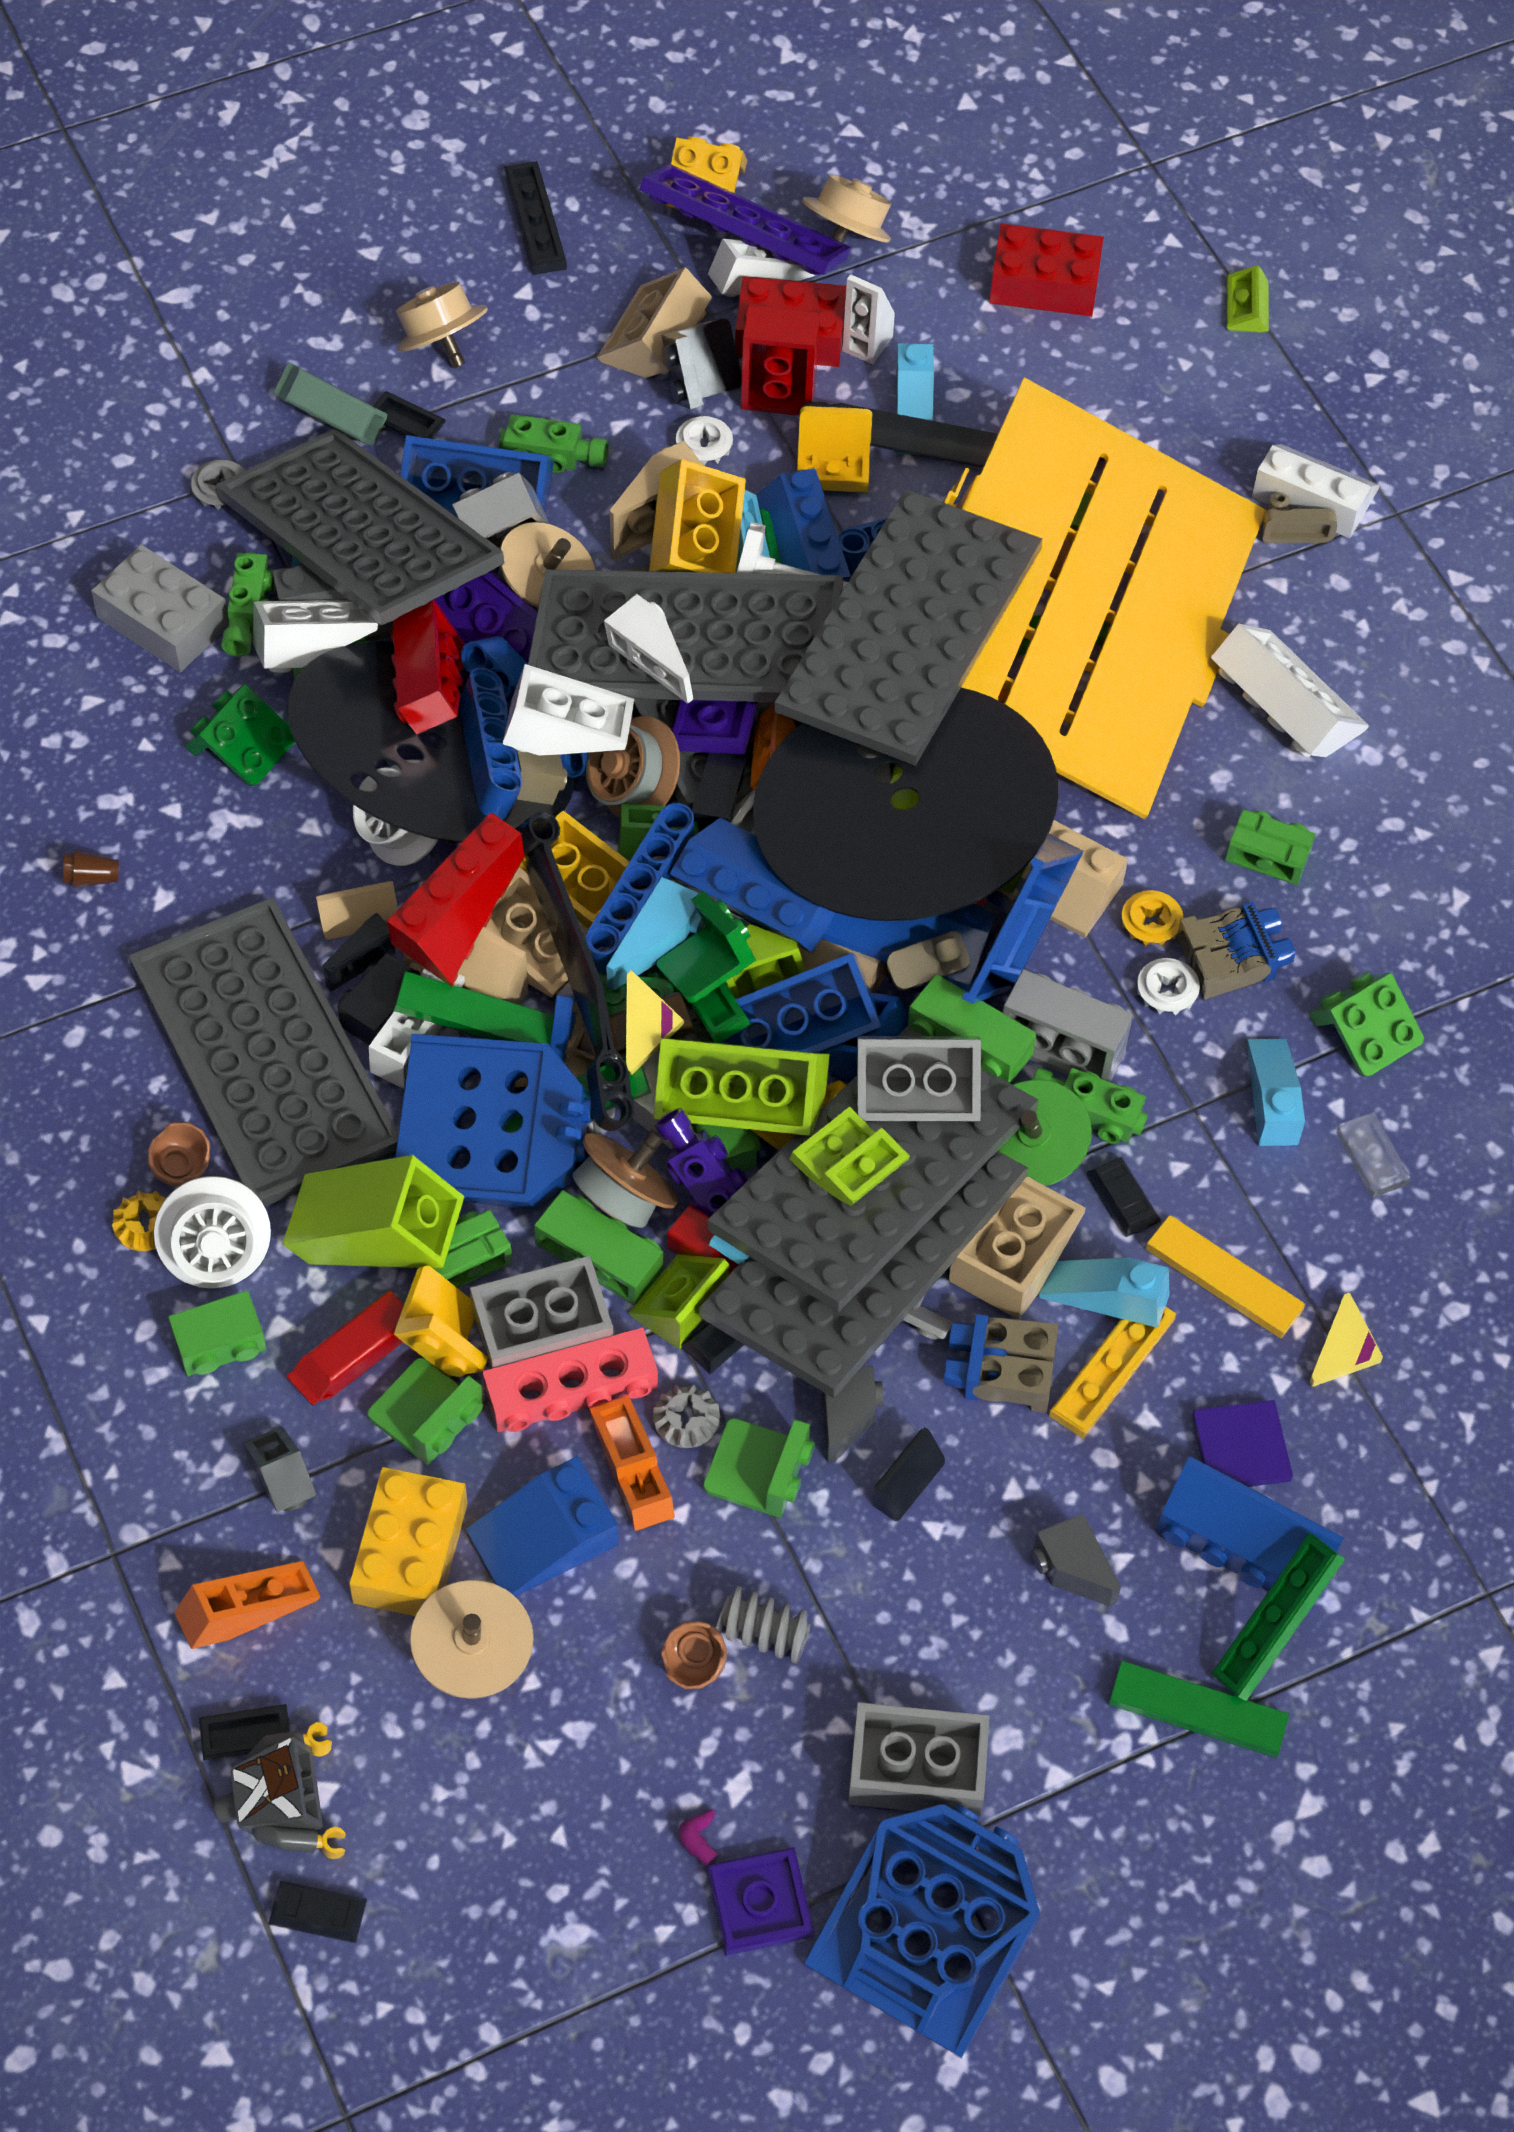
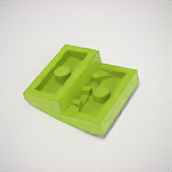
M848 1107L796 1148L789 1160L829 1194L852 1206L908 1161L910 1155L882 1127L875 1132L851 1107Z

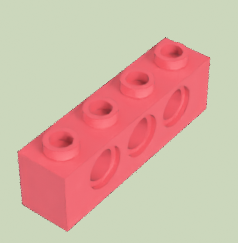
M644 1328L482 1371L484 1391L497 1433L506 1430L518 1432L528 1428L531 1423L546 1419L550 1421L561 1420L578 1410L592 1408L628 1395L631 1399L641 1398L648 1395L652 1390L658 1389V1370ZM611 1368L621 1371L619 1375L614 1377L603 1374L605 1370ZM571 1379L581 1382L579 1386L574 1388L562 1385L565 1381ZM530 1390L541 1393L540 1396L534 1399H527L522 1396V1394Z

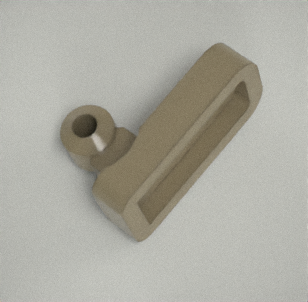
M1278 492L1271 495L1268 510L1264 513L1261 526L1263 542L1326 543L1334 539L1337 530L1335 511L1331 509L1290 510L1288 508L1290 500L1286 494Z
M950 931L941 936L892 952L887 960V969L894 987L899 991H909L928 984L936 974L945 978L965 971L969 966L970 958L960 933Z

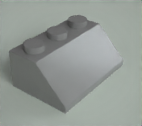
M857 1036L858 1115L864 1121H980L981 1039L979 1036Z

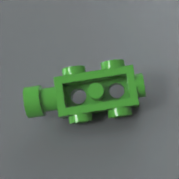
M511 414L507 428L501 429L499 448L549 455L554 459L553 473H562L565 469L575 470L577 461L589 462V466L605 468L609 454V440L595 437L592 441L583 440L581 424Z
M253 552L237 554V559L234 562L235 571L232 588L229 591L230 599L227 611L229 626L224 630L221 647L227 654L237 657L246 656L251 652L254 602L270 601L267 599L268 592H274L275 589L273 572L269 570L267 555Z
M1041 1067L1037 1068L1032 1080L1056 1082L1074 1092L1087 1109L1092 1130L1097 1131L1099 1138L1104 1142L1110 1144H1118L1120 1141L1129 1143L1132 1134L1141 1135L1149 1115L1142 1111L1147 1096L1137 1093L1131 1087L1118 1086L1103 1080L1090 1071H1080L1072 1068L1067 1080L1063 1081L1053 1077L1054 1072Z

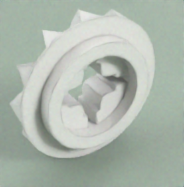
M700 416L687 420L679 427L676 433V444L685 441L703 465L707 461H714L718 464L722 456H729L730 448L733 445V435L730 428L723 421L709 416ZM703 434H706V439H708V446L702 447L700 444Z
M1161 958L1151 961L1143 967L1137 981V995H1141L1144 999L1145 1007L1152 1006L1156 1008L1159 1015L1167 1011L1173 1012L1176 1016L1180 1010L1185 1008L1190 1010L1193 1002L1198 998L1200 990L1199 979L1195 971L1186 963L1172 958ZM1161 983L1166 986L1176 983L1174 994L1169 990L1159 993Z

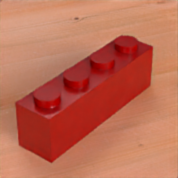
M433 599L427 604L419 606L393 621V631L390 632L395 649V654H392V662L396 669V677L393 678V684L397 692V701L394 703L395 711L401 722H408L416 735L457 717L461 695L457 687L462 686L463 678L459 671L465 669L461 661V651L465 643Z
M491 812L387 920L391 944L452 987L458 977V971L465 959L469 958L474 949V942L481 929L486 927L492 917V910L499 898L503 897L525 857L521 833Z

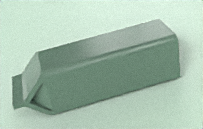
M288 362L273 392L274 395L371 446L375 443L388 416L387 413L290 362Z

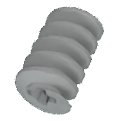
M738 1585L728 1595L716 1626L719 1632L726 1626V1639L734 1641L742 1632V1643L746 1647H750L758 1638V1648L763 1653H766L775 1644V1657L780 1659L791 1649V1662L793 1664L799 1662L811 1629V1624L807 1623V1610L802 1608L795 1618H791L790 1604L786 1603L777 1613L774 1611V1598L770 1597L761 1607L758 1606V1592L753 1591L749 1598L744 1601L742 1600V1587Z

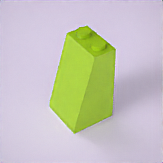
M414 1155L308 1173L304 1175L282 1245L311 1265L404 1268L430 1266L436 1269L443 1268L464 1195Z

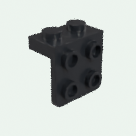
M719 318L661 335L664 345L662 348L663 358L669 368L671 377L670 389L678 405L690 410L704 406L702 398L729 391L742 385V375L729 320Z

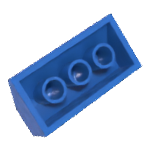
M406 435L400 476L458 517L452 504L460 501V496L463 493L474 488L483 490L494 485L493 480L502 474L513 472L515 475L520 473L533 486L545 512L550 495L554 459L549 455Z
M811 468L779 474L759 491L756 496L759 509L762 508L770 513L781 563L820 575H841L843 581L849 582L851 578L816 469Z
M722 818L717 819L688 840L670 872V875L684 887L698 893L705 891L714 902L721 899L729 911L767 931L796 941L798 947L812 954L835 915V912L813 904L790 889L766 862L759 848L756 835Z
M971 904L934 917L904 921L867 920L835 913L821 939L887 962L889 955L894 951L941 936L950 931H957L962 937L970 963L965 971L945 977L944 979L966 991L972 982L996 913L987 911L978 904Z
M850 953L736 999L751 1025L720 1043L819 1053L854 1039L857 1036L879 1029L882 1025L858 958L854 953Z
M1191 1456L1187 1459L1168 1498L1156 1529L1169 1543L1178 1547L1186 1546L1199 1553L1201 1558L1208 1564L1215 1567L1223 1566L1238 1574L1239 1578L1249 1586L1255 1588L1262 1587L1268 1591L1309 1532L1321 1538L1337 1552L1344 1539L1339 1534Z

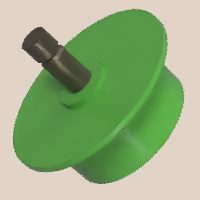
M1028 1080L1014 1084L1017 1088L1038 1099V1110L1036 1112L1026 1110L1022 1113L1021 1121L1023 1125L998 1151L1028 1167L1027 1176L1044 1186L1057 1183L1068 1177L1079 1167L1089 1150L1092 1128L1087 1109L1074 1092L1056 1082Z

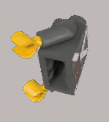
M316 1722L308 1728L307 1734H302L298 1730L264 1736L245 1756L244 1761L233 1766L230 1772L233 1792L217 1797L214 1801V1809L218 1820L221 1823L237 1820L239 1828L252 1834L257 1842L277 1849L313 1853L316 1848H321V1852L328 1859L334 1860L342 1857L345 1849L331 1848L327 1844V1840L330 1838L344 1839L345 1832L339 1827L329 1828L323 1835H318L316 1831L323 1828L313 1755L319 1757L328 1754L332 1747V1741L318 1742L313 1738L327 1735L328 1727L322 1722Z

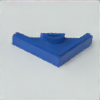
M569 982L557 995L550 1045L564 1063L566 1061L565 1050L567 1049L568 1041L572 1038L577 1018V1012H572L576 999Z

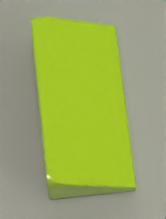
M1259 265L1227 275V329L1230 331L1260 333L1269 331V284Z

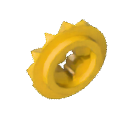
M1154 890L1142 891L1132 895L1125 902L1121 914L1122 928L1127 929L1131 940L1134 938L1142 940L1145 946L1149 943H1158L1162 946L1167 940H1175L1178 934L1180 919L1183 918L1182 909L1175 899L1163 892ZM1161 913L1158 925L1154 922L1144 925L1146 916L1151 918Z
M138 1190L135 1196L128 1199L123 1197L118 1209L113 1210L112 1227L118 1241L125 1247L136 1251L155 1250V1220L166 1198L160 1196L156 1190L153 1193H143ZM143 1209H145V1212H148L149 1217H152L149 1220L150 1225H148L149 1231L145 1232L144 1226L141 1225L140 1221H137L140 1219L139 1213Z

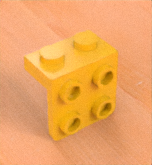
M689 136L687 139L676 138L671 164L735 193L739 172L745 173L747 158L743 150H740V147L736 145L721 143L720 146L707 144V141L704 139ZM669 203L665 204L669 208L680 210V208H677Z
M802 407L799 420L797 471L815 468L824 491L868 492L872 412L869 409Z
M419 1267L394 1335L448 1377H462L464 1374L482 1372L488 1360V1356L467 1341L475 1319L472 1312L471 1299L432 1267Z

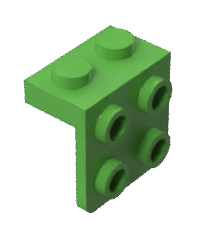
M1370 971L1364 972L1349 981L1351 987L1343 992L1335 990L1319 999L1321 1005L1308 1012L1315 1026L1334 1024L1361 1076L1373 1075L1417 1048L1424 1041V1036L1392 972L1372 975Z
M419 1358L369 1408L368 1418L374 1425L428 1466L439 1454L444 1453L450 1447L455 1436L467 1424L472 1423L478 1417L483 1408L482 1388L469 1375L459 1385L426 1359Z
M730 1419L726 1424L704 1481V1491L708 1495L782 1519L787 1502L794 1503L801 1484V1478H798L797 1475L801 1464L808 1466L814 1450L815 1442L809 1440L810 1424L794 1419L789 1435L743 1420Z

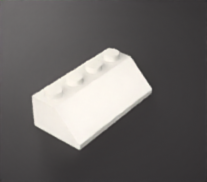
M1238 623L1211 657L1220 666L1218 669L1219 674L1232 684L1237 683L1244 690L1243 697L1256 708L1262 707L1269 714L1268 722L1277 730L1283 733L1286 731L1294 739L1292 745L1307 757H1310V755L1327 757L1365 732L1369 727L1354 710L1271 630Z

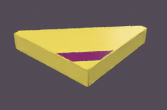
M631 970L627 973L626 1065L628 1072L633 1075L660 1048L661 1038H670L684 1024V1020Z
M1350 1293L1343 1296L1309 1381L1312 1387L1379 1364L1382 1361L1383 1355Z

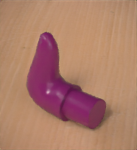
M713 1809L686 1819L680 1824L678 1830L679 1840L683 1847L705 1867L711 1864L718 1856V1853L707 1843V1839L700 1834L713 1821L715 1816Z

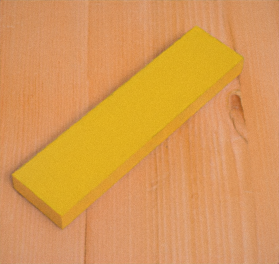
M1171 1215L1168 1216L1147 1243V1251L1280 1339L1283 1338L1304 1310L1305 1303Z
M1165 1306L1158 1328L1121 1319L1052 1407L1049 1417L1084 1439L1174 1322L1176 1313Z

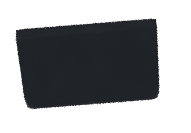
M925 1427L921 1428L874 1486L872 1506L894 1521H899L945 1464L944 1455L930 1430Z

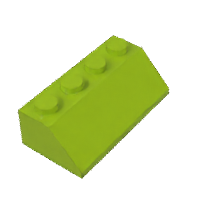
M661 1038L653 1119L659 1120L670 1111L682 1108L691 1123L812 1136L826 1095L830 1054Z

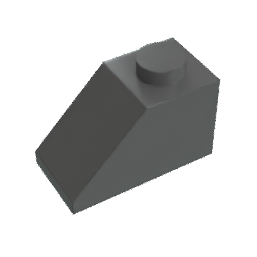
M862 1366L835 1398L822 1392L827 1462H836L874 1423L876 1406H883L882 1381H875L873 1366Z
M282 1426L243 1442L267 1498L276 1512L299 1509L307 1503V1499L317 1496L300 1450Z
M1084 1514L1037 1532L1034 1548L1031 1550L1032 1559L1040 1574L1046 1573L1052 1586L1106 1606L1117 1603L1121 1586Z

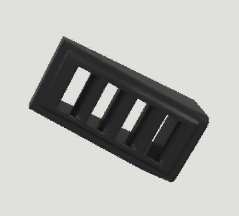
M375 913L365 921L323 964L326 987L330 991L335 990L365 972L370 964L373 962L378 963L386 953L390 955L395 953V946L391 944L388 925L378 913Z

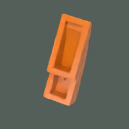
M629 1395L589 1408L605 1458L634 1530L638 1531L675 1518L672 1496L659 1470L655 1451Z

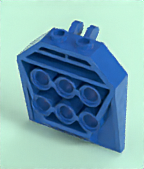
M1048 834L1044 844L1040 846L1030 863L1032 867L1026 879L1021 877L1016 886V889L1020 891L1015 901L998 890L986 897L988 901L1009 913L983 964L968 986L962 999L974 1004L1014 988L1084 852L1083 850Z
M411 1034L410 1056L395 1158L414 1155L464 1195L463 1202L537 1210L574 1180L573 1172L589 1157L583 1145V1138L586 1136L587 1123H592L594 1119L590 1095L549 1044ZM480 1074V1084L472 1090H466L465 1084L468 1078L472 1075ZM528 1078V1085L523 1092L512 1093V1086L516 1080ZM469 1113H475V1123L468 1129H460L462 1118ZM515 1117H523L522 1127L515 1133H507V1125L510 1120ZM469 1152L471 1158L467 1166L462 1169H456V1158L462 1153ZM510 1156H517L518 1163L515 1169L511 1172L503 1173L502 1164L505 1159Z
M941 1804L881 1821L804 1965L962 2059L1040 1919V1911L1023 1850L1016 1846L1019 1840L999 1827H995L993 1832L977 1823L979 1816L959 1804H956L954 1809ZM902 1864L913 1865L919 1872L917 1879L909 1885L899 1884L893 1878L894 1871ZM941 1887L953 1888L958 1894L957 1902L949 1908L938 1907L932 1900L934 1892ZM984 1909L992 1911L998 1919L996 1926L989 1931L976 1929L971 1922L976 1912ZM876 1911L886 1912L892 1919L890 1927L882 1933L872 1932L866 1926L868 1917ZM915 1934L925 1935L931 1941L930 1950L922 1956L911 1955L905 1948L907 1940ZM954 1957L966 1959L971 1966L969 1974L959 1980L950 1978L945 1972L946 1963Z

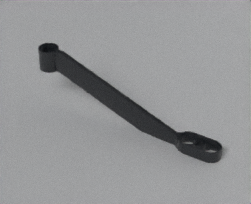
M811 402L799 407L798 414L800 420V409L805 406L859 409L869 408L844 403L828 404L826 402ZM869 409L872 412L870 446L983 468L998 435L997 433ZM1099 457L1098 461H1105V459Z
M537 811L515 829L522 835L524 856L529 876L596 1053L594 1060L587 1067V1082L593 1118L602 1129L615 1131L631 1121L634 1115L628 1068L625 1061L614 1048L603 985L551 850V844L560 835L558 821L548 812ZM601 1063L608 1064L614 1070L615 1079L613 1082L607 1081L602 1077L600 1073ZM607 1101L615 1103L620 1109L621 1117L618 1121L608 1116L605 1109Z

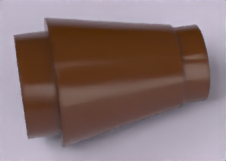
M74 850V853H64L63 884H72V888L110 882L118 883V859H111Z

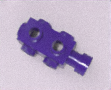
M677 1108L664 1115L655 1124V1128L665 1138L664 1140H669L673 1145V1148L670 1149L667 1168L676 1183H684L691 1194L689 1197L691 1204L711 1217L748 1179L739 1167L732 1170L724 1159L728 1156V1152L721 1139L717 1135L710 1138L705 1130L694 1134L689 1127L691 1121L682 1108ZM698 1162L703 1168L701 1171L695 1172L690 1164ZM722 1195L725 1199L717 1203L713 1196Z

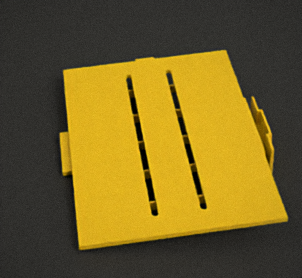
M1024 377L980 475L975 476L959 502L954 504L969 471L968 468H965L955 485H953L942 501L951 506L1043 538L1042 549L971 669L962 688L977 691L998 700L1002 687L1008 690L1009 693L1004 704L1022 715L1041 735L1051 752L1058 774L1145 820L1153 804L1191 703L1203 707L1208 698L1219 669V665L1211 657L1229 636V633L1220 628L1266 509ZM1099 457H1102L1106 463L1098 482L1095 483L1090 478ZM1158 489H1161L1164 492V496L1156 515H1154L1149 510ZM1086 491L1092 496L1078 530L1075 531L1070 526ZM1146 524L1151 528L1138 560L1134 563L1129 559L1142 527ZM1066 539L1072 542L1055 580L1049 575ZM1125 571L1131 574V577L1115 612L1109 608ZM1045 587L1051 591V594L1037 627L1034 629L1028 625ZM1106 620L1111 623V626L1095 662L1089 659L1103 622ZM1025 637L1030 640V643L1013 680L1007 675L1022 639ZM1086 670L1091 675L1076 712H1073L1068 708L1083 671ZM1063 720L1070 723L1066 736L1061 735L1059 732Z

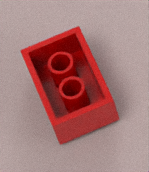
M1001 223L989 303L1092 317L1104 236Z
M743 276L735 332L737 357L742 358L743 334L748 305L767 306L820 313L817 365L839 367L844 331L846 285Z
M748 305L743 334L741 409L799 416V407L814 401L820 313Z

